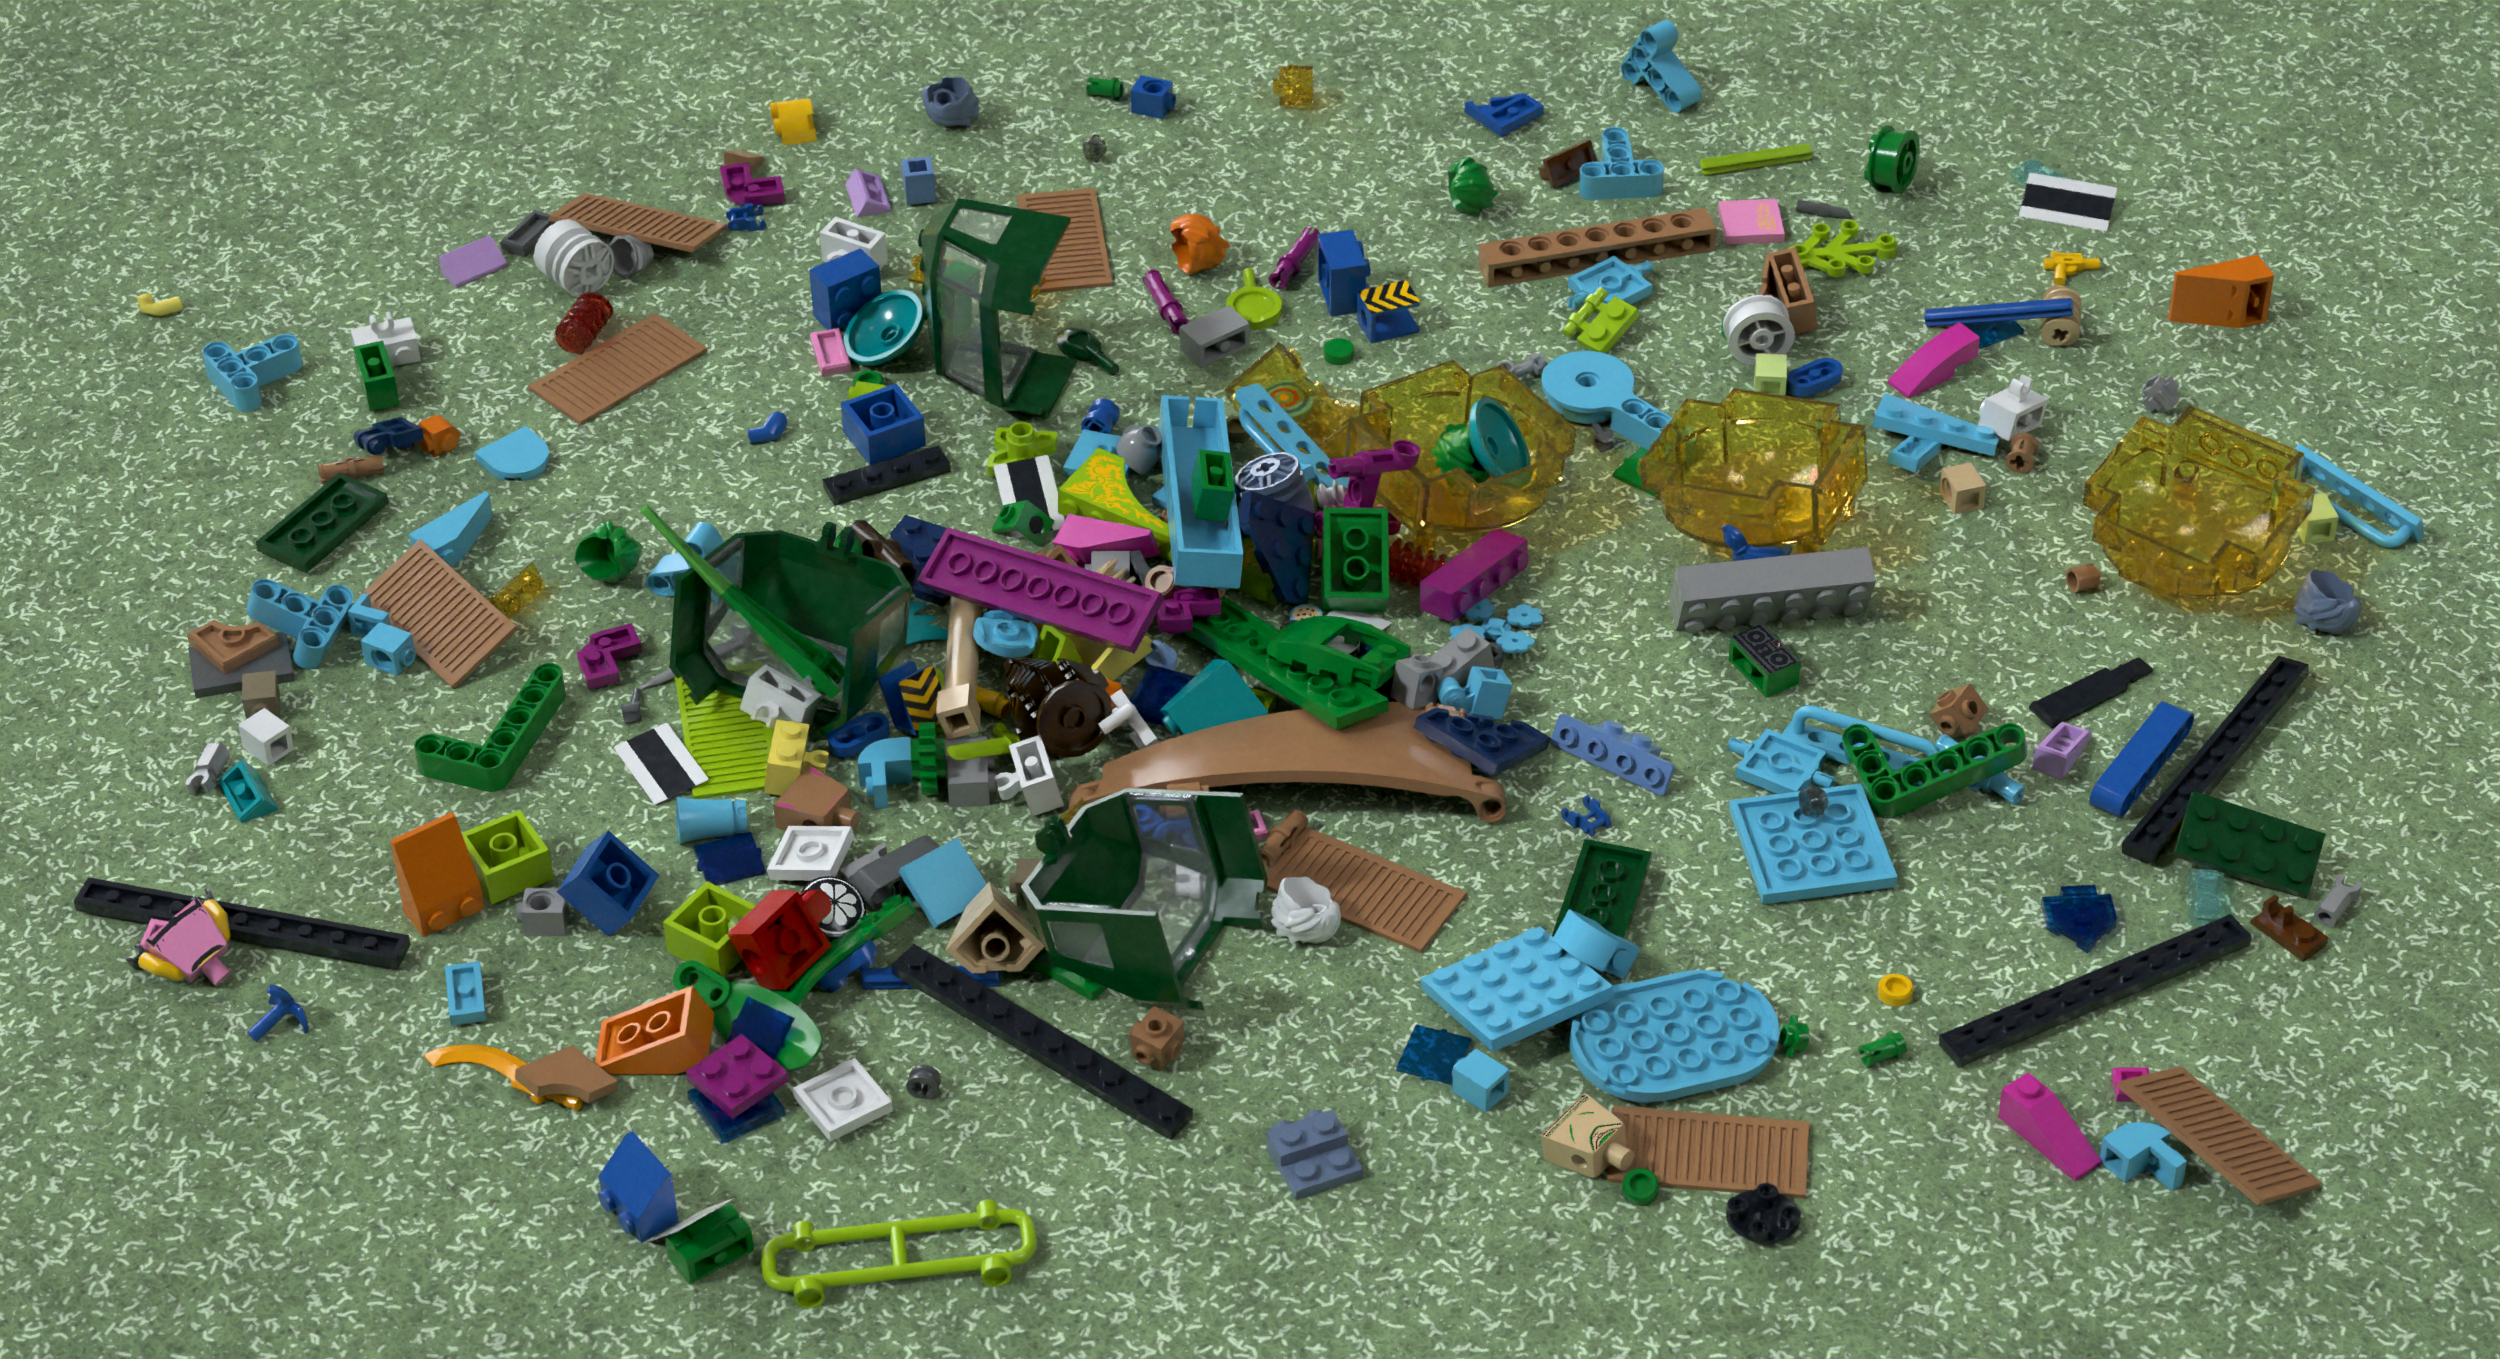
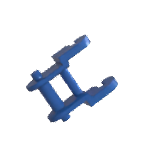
M753 203L744 204L745 207L727 210L726 217L730 220L728 222V229L730 231L748 229V232L766 228L764 219H760V225H757L755 218H749L751 216H761L764 213V208L761 204L757 206V211H755Z
M1589 795L1583 797L1584 806L1591 811L1589 814L1582 816L1574 811L1569 812L1566 807L1561 810L1562 818L1574 829L1579 827L1590 837L1595 835V829L1603 825L1608 828L1611 826L1610 816L1600 808V803L1595 798L1590 799ZM1594 817L1596 821L1590 823L1588 819Z

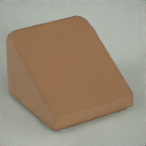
M739 149L724 152L725 165L748 163L751 174L764 160L762 155Z

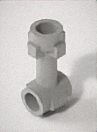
M1534 353L1525 357L1524 363L1516 366L1509 361H1501L1496 365L1493 383L1499 390H1510L1514 386V379L1529 373L1532 376L1543 373L1544 368L1548 364L1542 353Z

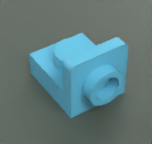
M362 593L357 601L352 603L347 612V620L350 622L351 635L364 638L379 622L391 626L388 612L371 608L369 594Z

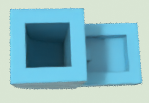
M910 737L887 738L873 742L859 755L858 772L860 787L866 786L867 797L874 796L875 809L888 808L887 785L914 783L912 779Z
M1570 909L1552 939L1565 951L1601 972L1607 971L1622 979L1627 975L1641 950L1636 944L1608 932L1596 921Z
M2133 1122L2125 1124L2103 1137L2099 1158L2102 1164L2124 1183L2147 1170L2171 1191L2183 1185L2187 1161L2178 1151L2169 1147L2171 1132L2152 1123Z

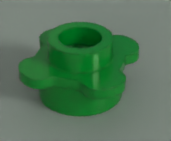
M1791 1015L1789 1024L1783 1025L1780 1031V1044L1786 1046L1788 1058H1793L1795 1051L1804 1052L1809 1042V1027L1806 1023H1798L1797 1015Z

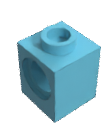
M379 622L361 640L365 664L396 676L406 666H410L416 657L412 633Z

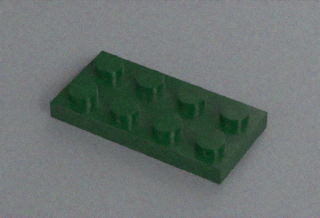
M338 473L256 541L257 551L307 573L389 504L388 495L342 473Z
M2192 791L2172 856L2306 899L2311 889L2326 833Z
M1585 839L1552 936L1554 937L1570 909L1596 921L1608 932L1626 940L1651 864L1652 852Z

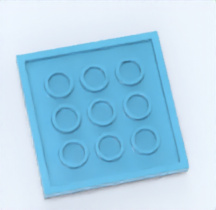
M1861 783L1729 801V812L1762 904L1897 887V874Z
M1540 926L1528 929L1521 935L1496 943L1489 949L1469 955L1457 963L1445 968H1439L1432 974L1420 978L1422 990L1492 1052L1615 998L1613 986L1587 964L1560 947L1552 940L1553 936Z

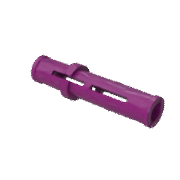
M1312 226L1306 227L1288 253L1280 257L1277 268L1269 276V283L1272 287L1275 288L1277 283L1281 281L1277 289L1285 288L1291 277L1299 273L1302 262L1316 243H1318V234H1320L1318 229L1315 228L1309 234Z
M1154 269L1149 270L1145 273L1147 278L1144 276L1142 278L1143 283L1157 303L1161 318L1163 320L1166 319L1172 332L1179 335V327L1183 323L1184 325L1189 323L1183 314V307L1179 300L1174 299L1160 272Z

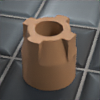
M2094 563L2067 569L2066 583L2073 593L2099 588L2098 584L2101 573L2094 566Z

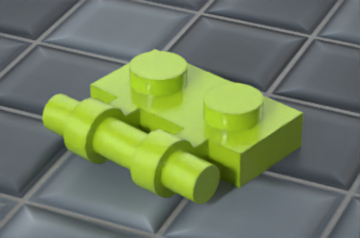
M1599 287L1594 294L1590 293L1584 299V305L1577 313H1572L1569 316L1567 324L1561 331L1568 338H1571L1576 331L1581 333L1577 338L1579 345L1589 351L1606 354L1640 314L1636 307L1616 296L1608 304H1605L1603 300L1608 296V292L1604 288ZM1593 312L1598 314L1591 323L1586 322Z

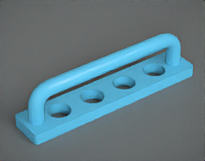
M1255 383L1237 389L1234 398L1241 404L1239 411L1241 425L1267 454L1282 451L1257 426L1252 417L1286 453L1294 454L1300 463L1313 466L1315 477L1311 480L1318 487L1320 483H1323L1326 488H1330L1333 486L1334 480H1337L1338 484L1344 485L1347 490L1348 477L1332 479L1330 475L1323 474L1317 470L1322 469L1329 474L1328 464H1330V458L1260 384ZM1259 407H1264L1268 409L1271 413L1265 412L1261 410ZM1278 427L1284 428L1288 430L1290 433H1285L1281 431ZM1298 448L1306 450L1309 454L1301 452Z
M2298 444L2293 449L2294 463L2285 474V483L2292 492L2299 496L2319 494L2297 479L2304 471L2398 530L2394 535L2387 536L2330 500L2339 516L2338 521L2378 546L2394 548L2400 546L2409 538L2418 543L2424 537L2423 521L2421 518L2302 444Z
M1811 705L1802 706L1795 711L1792 721L1782 733L1785 736L1827 752L1826 758L1847 765L1849 763L1845 756L1842 735L1805 724L1806 719L1818 720L1844 729L1853 724H1863L1872 731L1877 739L1923 752L1927 756L1940 752L1939 748L1927 739ZM1811 740H1819V741H1822V742H1819V743H1818V742H1814V741H1811ZM1857 743L1853 746L1860 747L1863 746L1864 743ZM1880 747L1892 771L1921 760L1920 758ZM1872 769V770H1869V771L1876 773V772L1879 771V770H1877V769ZM1917 782V783H1914L1913 785L1921 786V785H1923L1924 783H1922V782Z

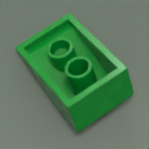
M1323 507L1322 611L1386 612L1389 602L1388 508Z

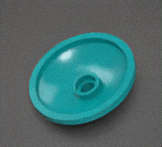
M893 290L873 298L856 312L846 328L843 343L847 354L854 362L861 365L882 364L900 356L915 342L922 330L925 320L924 305L917 295L907 290Z
M1485 397L1476 401L1469 415V438L1474 457L1499 482L1511 487H1518L1526 483L1531 471L1530 456L1524 437L1515 420L1499 402L1492 398Z

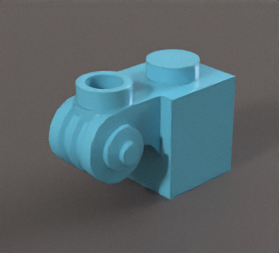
M1472 666L1465 687L1461 688L1455 678L1447 677L1438 683L1436 694L1442 705L1453 706L1457 711L1459 708H1463L1465 713L1491 716L1493 719L1502 720L1513 684L1502 669Z

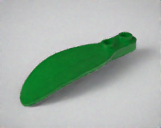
M898 894L885 900L882 903L883 908L877 913L871 912L864 915L857 921L859 924L857 927L829 942L831 947L786 990L776 989L775 993L798 1006L810 989L832 967L864 945L869 939L874 941L882 937L914 914L916 909L910 898H902Z
M696 960L686 961L676 969L673 976L675 988L678 991L690 986L696 989L715 1013L713 1023L728 1042L742 1034L786 1071H796L810 1065L820 1053L823 1046V1037L820 1029L801 1008L783 996L754 984L729 982ZM698 979L697 983L692 985L693 981Z

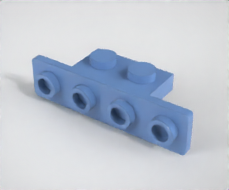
M1565 713L1559 715L1550 741L1552 745L1660 796L1667 793L1675 765L1659 757L1662 748L1652 744L1651 738L1638 733L1632 735L1623 730V725L1614 721L1605 720L1604 723L1589 725Z

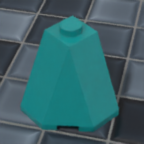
M1223 659L1212 660L1160 709L1165 715L1162 722L1173 735L1176 733L1185 735L1221 724L1263 716L1268 713V710L1231 663Z

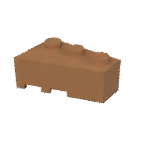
M1796 247L1767 253L1762 274V288L1759 291V295H1771L1779 299L1786 306L1795 335L1818 330L1815 301Z

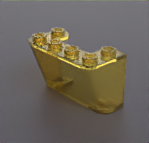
M1280 342L1224 388L1229 402L1239 413L1241 404L1234 398L1237 389L1255 383L1260 384L1330 459L1338 458L1368 440L1367 433L1369 430L1363 423L1362 418L1364 414L1361 409L1353 402L1348 404L1347 402L1341 403L1337 399L1334 401L1327 396V391L1318 381L1313 383L1307 378V373L1300 364L1303 360L1299 353L1292 347L1287 349ZM1259 407L1261 410L1271 413L1268 409ZM1252 417L1253 421L1272 440V442L1282 452H1285L1276 443V441L1262 428V426ZM1278 427L1281 431L1290 433L1288 430ZM1298 448L1301 452L1309 454L1306 450Z

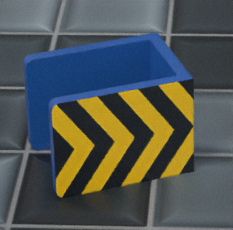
M1406 280L1357 291V322L1371 344L1418 333L1419 327L1407 309L1420 306V300Z
M908 661L878 677V682L895 729L918 735L919 723L935 722V725L940 723L936 715L938 691H942L934 666L928 665L918 670L914 661Z

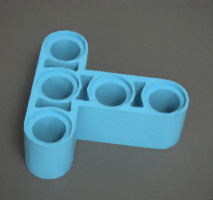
M1663 20L1644 29L1639 34L1622 62L1621 73L1624 79L1632 81L1633 85L1646 79L1665 105L1675 113H1678L1698 103L1702 98V91L1696 80L1672 51L1678 40V32L1675 25L1669 20Z
M1609 127L1602 132V162H1589L1580 167L1579 194L1588 200L1656 197L1663 191L1664 165L1660 161L1651 159L1633 160L1628 133L1620 127Z
M291 334L276 336L237 353L228 344L220 341L209 343L202 350L208 378L236 409L243 412H250L261 406L260 386L294 373L302 367L299 341L296 336Z
M707 522L697 523L684 540L702 558L724 543L718 530ZM679 553L665 555L646 578L647 587L654 594L664 597L674 596L675 579L691 568V565ZM732 553L713 567L728 580L730 579ZM709 586L708 599L712 604L718 595ZM728 606L726 607L725 611H729L727 614L734 613Z
M259 579L252 585L246 611L252 619L296 638L297 643L293 653L294 662L301 668L314 669L322 663L347 622V612L352 605L354 597L349 588L336 584L329 586L318 601L273 580Z

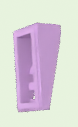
M2061 722L2036 747L2032 768L2062 779L2091 739L2092 732Z

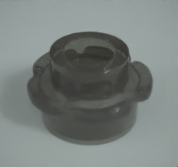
M1093 134L1092 137L1084 139L1083 153L1085 159L1094 160L1095 163H1098L1100 158L1106 155V142L1099 135Z
M1810 784L1807 789L1799 792V806L1805 816L1816 815V817H1820V815L1824 814L1825 809L1828 807V797L1823 789Z

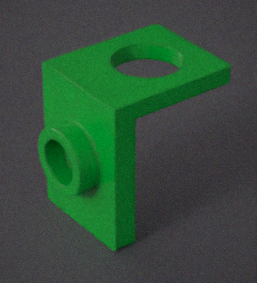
M1024 500L1003 505L991 531L995 534L1017 530L1035 545L1042 547L1054 524V520L1031 502ZM1033 516L1038 517L1042 523V530L1038 535L1032 533L1029 528V522Z

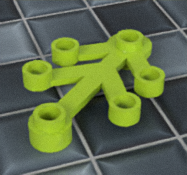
M1845 220L1841 223L1840 233L1826 247L1816 248L1821 242L1829 239L1830 227L1824 223H1817L1812 227V235L1803 244H1795L1787 249L1796 247L1803 269L1812 266L1827 272L1832 277H1842L1845 274L1846 265L1862 274H1869L1874 271L1875 260L1872 256L1861 255L1857 258L1851 255L1874 253L1880 259H1892L1897 255L1898 243L1894 236L1881 234L1875 242L1845 245L1850 239L1857 237L1859 224L1856 221Z

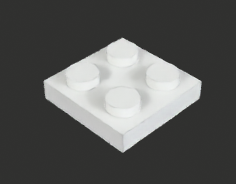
M788 826L767 868L770 880L794 881L814 880L824 876L836 877L854 839L852 827Z
M856 1058L793 1088L796 1101L830 1142L893 1111L892 1101Z

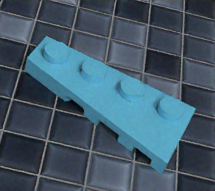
M1887 393L1883 395L1872 427L1991 456L1995 455L2000 437L1995 435L1994 430L1989 427L1978 426Z

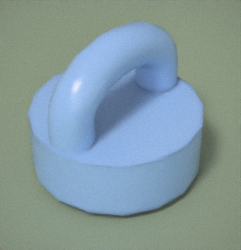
M1153 640L1151 643L1153 651L1144 657L1146 670L1155 675H1166L1173 672L1177 668L1176 651L1164 645L1160 640Z

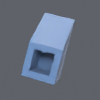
M931 156L902 159L900 172L907 205L936 202Z

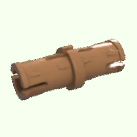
M381 454L355 459L350 456L345 457L343 461L318 464L321 484L327 483L338 473H342L355 480L368 475L384 474Z
M1298 809L1291 810L1279 826L1271 829L1268 834L1269 838L1259 849L1264 867H1272L1284 851L1288 848L1291 849L1295 844V838L1308 825V818L1302 811Z

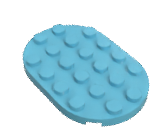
M1690 970L1613 987L1615 998L1578 1014L1575 1020H1573L1570 1033L1572 1058L1580 1072L1590 1083L1613 1096L1648 1104L1736 1085L1757 1076L1769 1065L1774 1057L1779 1038V1022L1770 1002L1761 992L1744 981L1741 985L1725 979L1724 973L1717 971Z

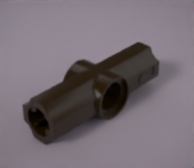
M856 520L849 526V528L854 529L860 541L863 555L897 565L908 582L915 579L917 570L913 567L912 562L902 554L901 546L897 540L885 539L865 520Z

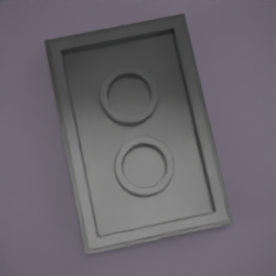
M275 632L274 634L278 636L279 640L278 646L225 675L194 647H189L195 697L201 698L241 691L242 674L276 670L278 684L295 681L287 634Z

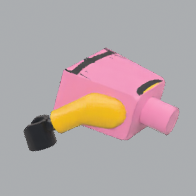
M209 888L204 890L207 895L205 899L199 900L193 896L190 904L145 940L148 952L140 944H135L134 948L139 954L134 958L125 956V960L133 969L145 970L153 975L174 981L185 979L190 983L204 973L215 986L219 985L231 974V971L220 961V958L228 951L227 942L231 936L228 916L224 909L216 902Z

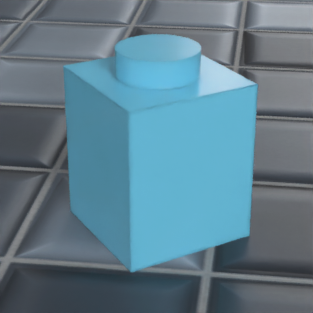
M1478 1049L1472 1051L1467 1057L1459 1059L1452 1069V1092L1485 1113L1509 1093V1069Z

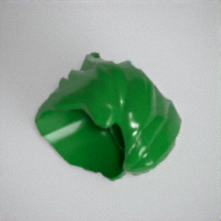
M1464 157L1459 161H1455L1451 168L1448 169V189L1455 210L1476 216L1481 210L1494 205L1492 199L1498 195V190H1494V184L1487 174L1488 167L1476 163L1471 157Z
M1469 426L1459 430L1453 429L1449 433H1445L1442 438L1436 441V447L1430 450L1431 455L1437 458L1435 466L1440 467L1446 483L1456 490L1470 491L1483 486L1490 477V474L1473 455L1469 438Z
M608 520L599 523L598 526L579 541L574 559L582 572L591 579L598 581L606 580L607 582L617 584L619 580H625L628 573L638 566L643 546L634 537L629 536L626 532V527L614 526L612 521Z

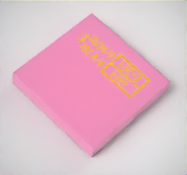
M1777 199L1719 201L1718 212L1725 245L1784 242L1785 233Z

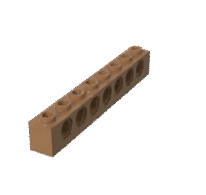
M1700 208L1479 244L1478 268L1489 288L1576 274L1613 256L1623 263L1631 265L1643 263L1646 260L1650 262L1715 251L1717 228L1707 209Z

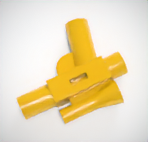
M2051 250L2050 258H2044L2043 260L2044 270H2053L2055 272L2054 285L2064 286L2066 276L2075 275L2077 271L2099 270L2100 259L2083 258L2082 253H2062Z

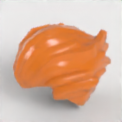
M1186 214L1174 219L1170 225L1169 231L1176 239L1172 243V250L1178 258L1179 269L1183 270L1187 275L1197 273L1200 270L1214 268L1213 265H1220L1222 260L1225 259V249L1230 245L1221 237L1220 227L1214 226L1210 218L1200 214Z

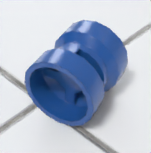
M1096 399L1081 424L1082 431L1085 429L1111 434L1113 426L1116 425L1120 417L1118 406L1108 399Z

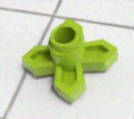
M1016 422L1009 428L998 427L994 436V448L998 451L989 454L987 475L996 477L994 472L995 465L1055 454L1058 445V433L1042 430L1036 432L1033 426L1027 422Z

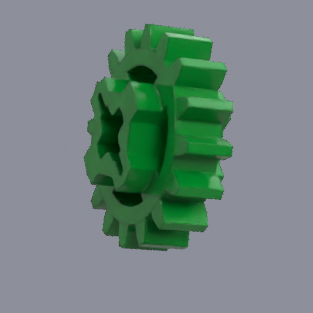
M935 722L919 723L918 727L919 739H911L912 779L921 780L922 795L938 794V778H946L945 738H936Z

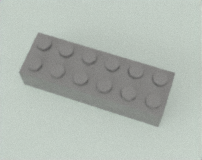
M1869 547L1680 566L1676 568L1669 600L1676 631L1685 630L1688 633L1700 632L1704 628L1711 627L1726 630L1740 624L1758 626L1762 623L1766 624L1768 621L1781 620L1783 623H1791L1799 618L1806 617L1821 620L1835 614L1856 616L1866 611L1876 578Z

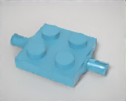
M1615 256L1568 278V288L1575 292L1576 295L1567 298V304L1569 308L1574 310L1584 304V299L1590 293L1594 294L1599 287H1602L1608 292V296L1603 300L1605 304H1608L1616 296L1631 305L1652 295L1653 285L1644 279L1643 275L1652 272L1653 265L1649 260H1646L1637 266H1631L1623 263Z
M1767 728L1752 743H1746L1735 737H1731L1728 742L1727 750L1744 756L1736 767L1735 778L1776 794L1804 791L1806 787L1813 783L1824 788L1834 787L1836 777L1819 771L1826 762L1827 752Z

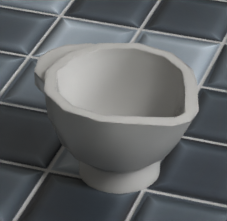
M631 235L615 236L608 245L614 255L613 271L622 278L634 276L643 271L645 266L649 265L654 257L652 246L649 243L643 242Z
M1149 424L1141 427L1129 425L1124 429L1123 436L1117 442V452L1120 457L1125 458V464L1136 473L1141 475L1148 474L1159 461L1162 435L1156 427Z

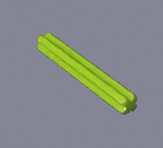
M1808 143L1703 158L1700 160V170L1706 176L1808 161L1812 158V149Z

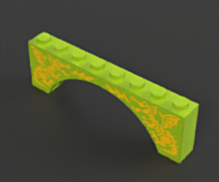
M1098 447L1058 489V513L1066 517L1068 514L1152 530L1160 549L1159 554L1156 556L1172 562L1168 523L1163 522L1146 510L1132 494L1125 478V458ZM1242 538L1243 563L1240 588L1232 589L1276 606L1279 602L1276 601L1271 591L1275 586L1269 574H1263L1254 556L1253 550L1256 547L1251 538ZM1313 539V550H1312V562H1311V565H1312V564L1314 563V561H1315V545H1316V539Z

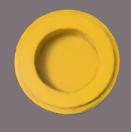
M1888 974L1882 977L1878 983V997L1887 1005L1895 1007L1904 1006L1913 998L1914 985L1904 975Z

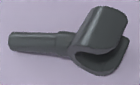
M1597 422L1591 424L1597 434L1593 437L1595 448L1601 453L1614 448V444L1610 441L1613 438L1612 430H1603Z
M639 688L633 690L631 703L621 704L625 724L642 720L639 702L641 690Z

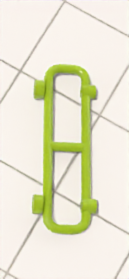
M990 1199L979 1202L976 1207L977 1212L822 1230H814V1225L809 1221H799L793 1225L792 1233L775 1236L762 1248V1275L765 1283L772 1289L780 1292H794L796 1305L803 1309L817 1308L822 1305L825 1300L824 1288L981 1270L982 1281L985 1285L999 1287L1010 1282L1012 1278L1011 1266L1025 1263L1036 1252L1037 1238L1035 1225L1032 1218L1024 1211L1010 1208L999 1209L997 1202ZM1014 1223L1020 1227L1022 1246L1015 1251L908 1263L905 1235L980 1227L984 1231L995 1230L1000 1224ZM883 1237H890L893 1265L793 1277H783L777 1273L776 1254L783 1249L795 1248L799 1252H806L814 1249L815 1245Z

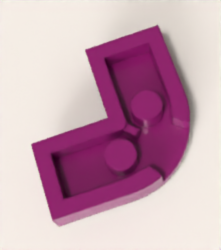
M748 163L720 166L724 194L731 202L745 206L744 204L751 203L757 206L759 204L785 202V192L781 176L752 179Z
M1218 589L1173 590V598L1163 601L1156 614L1159 632L1180 634L1183 631H1192V616L1207 618L1211 615H1221V600Z
M632 623L590 635V643L584 646L580 652H577L578 666L589 690L620 682L619 670L614 660L642 653L641 642Z

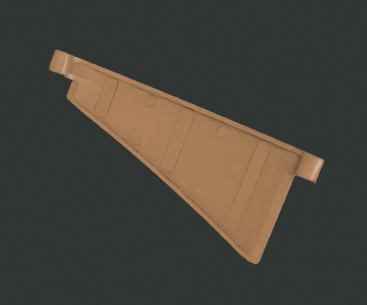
M1389 702L1387 712L1378 714L1371 719L1353 723L1343 729L1336 730L1305 709L1221 724L1153 744L1106 762L1102 769V779L1073 788L1069 796L1068 816L1071 821L1081 807L1079 805L1089 804L1126 788L1167 790V784L1200 782V785H1209V787L1280 782L1342 783L1396 788L1439 796H1460L1473 804L1481 820L1489 823L1501 820L1505 816L1507 808L1505 790L1500 782L1472 775L1471 762L1453 755L1451 750L1438 742L1428 740L1423 733L1413 728L1417 716L1423 714L1426 707L1412 710L1400 702ZM1490 799L1496 800L1495 802L1491 803L1485 802L1486 800Z

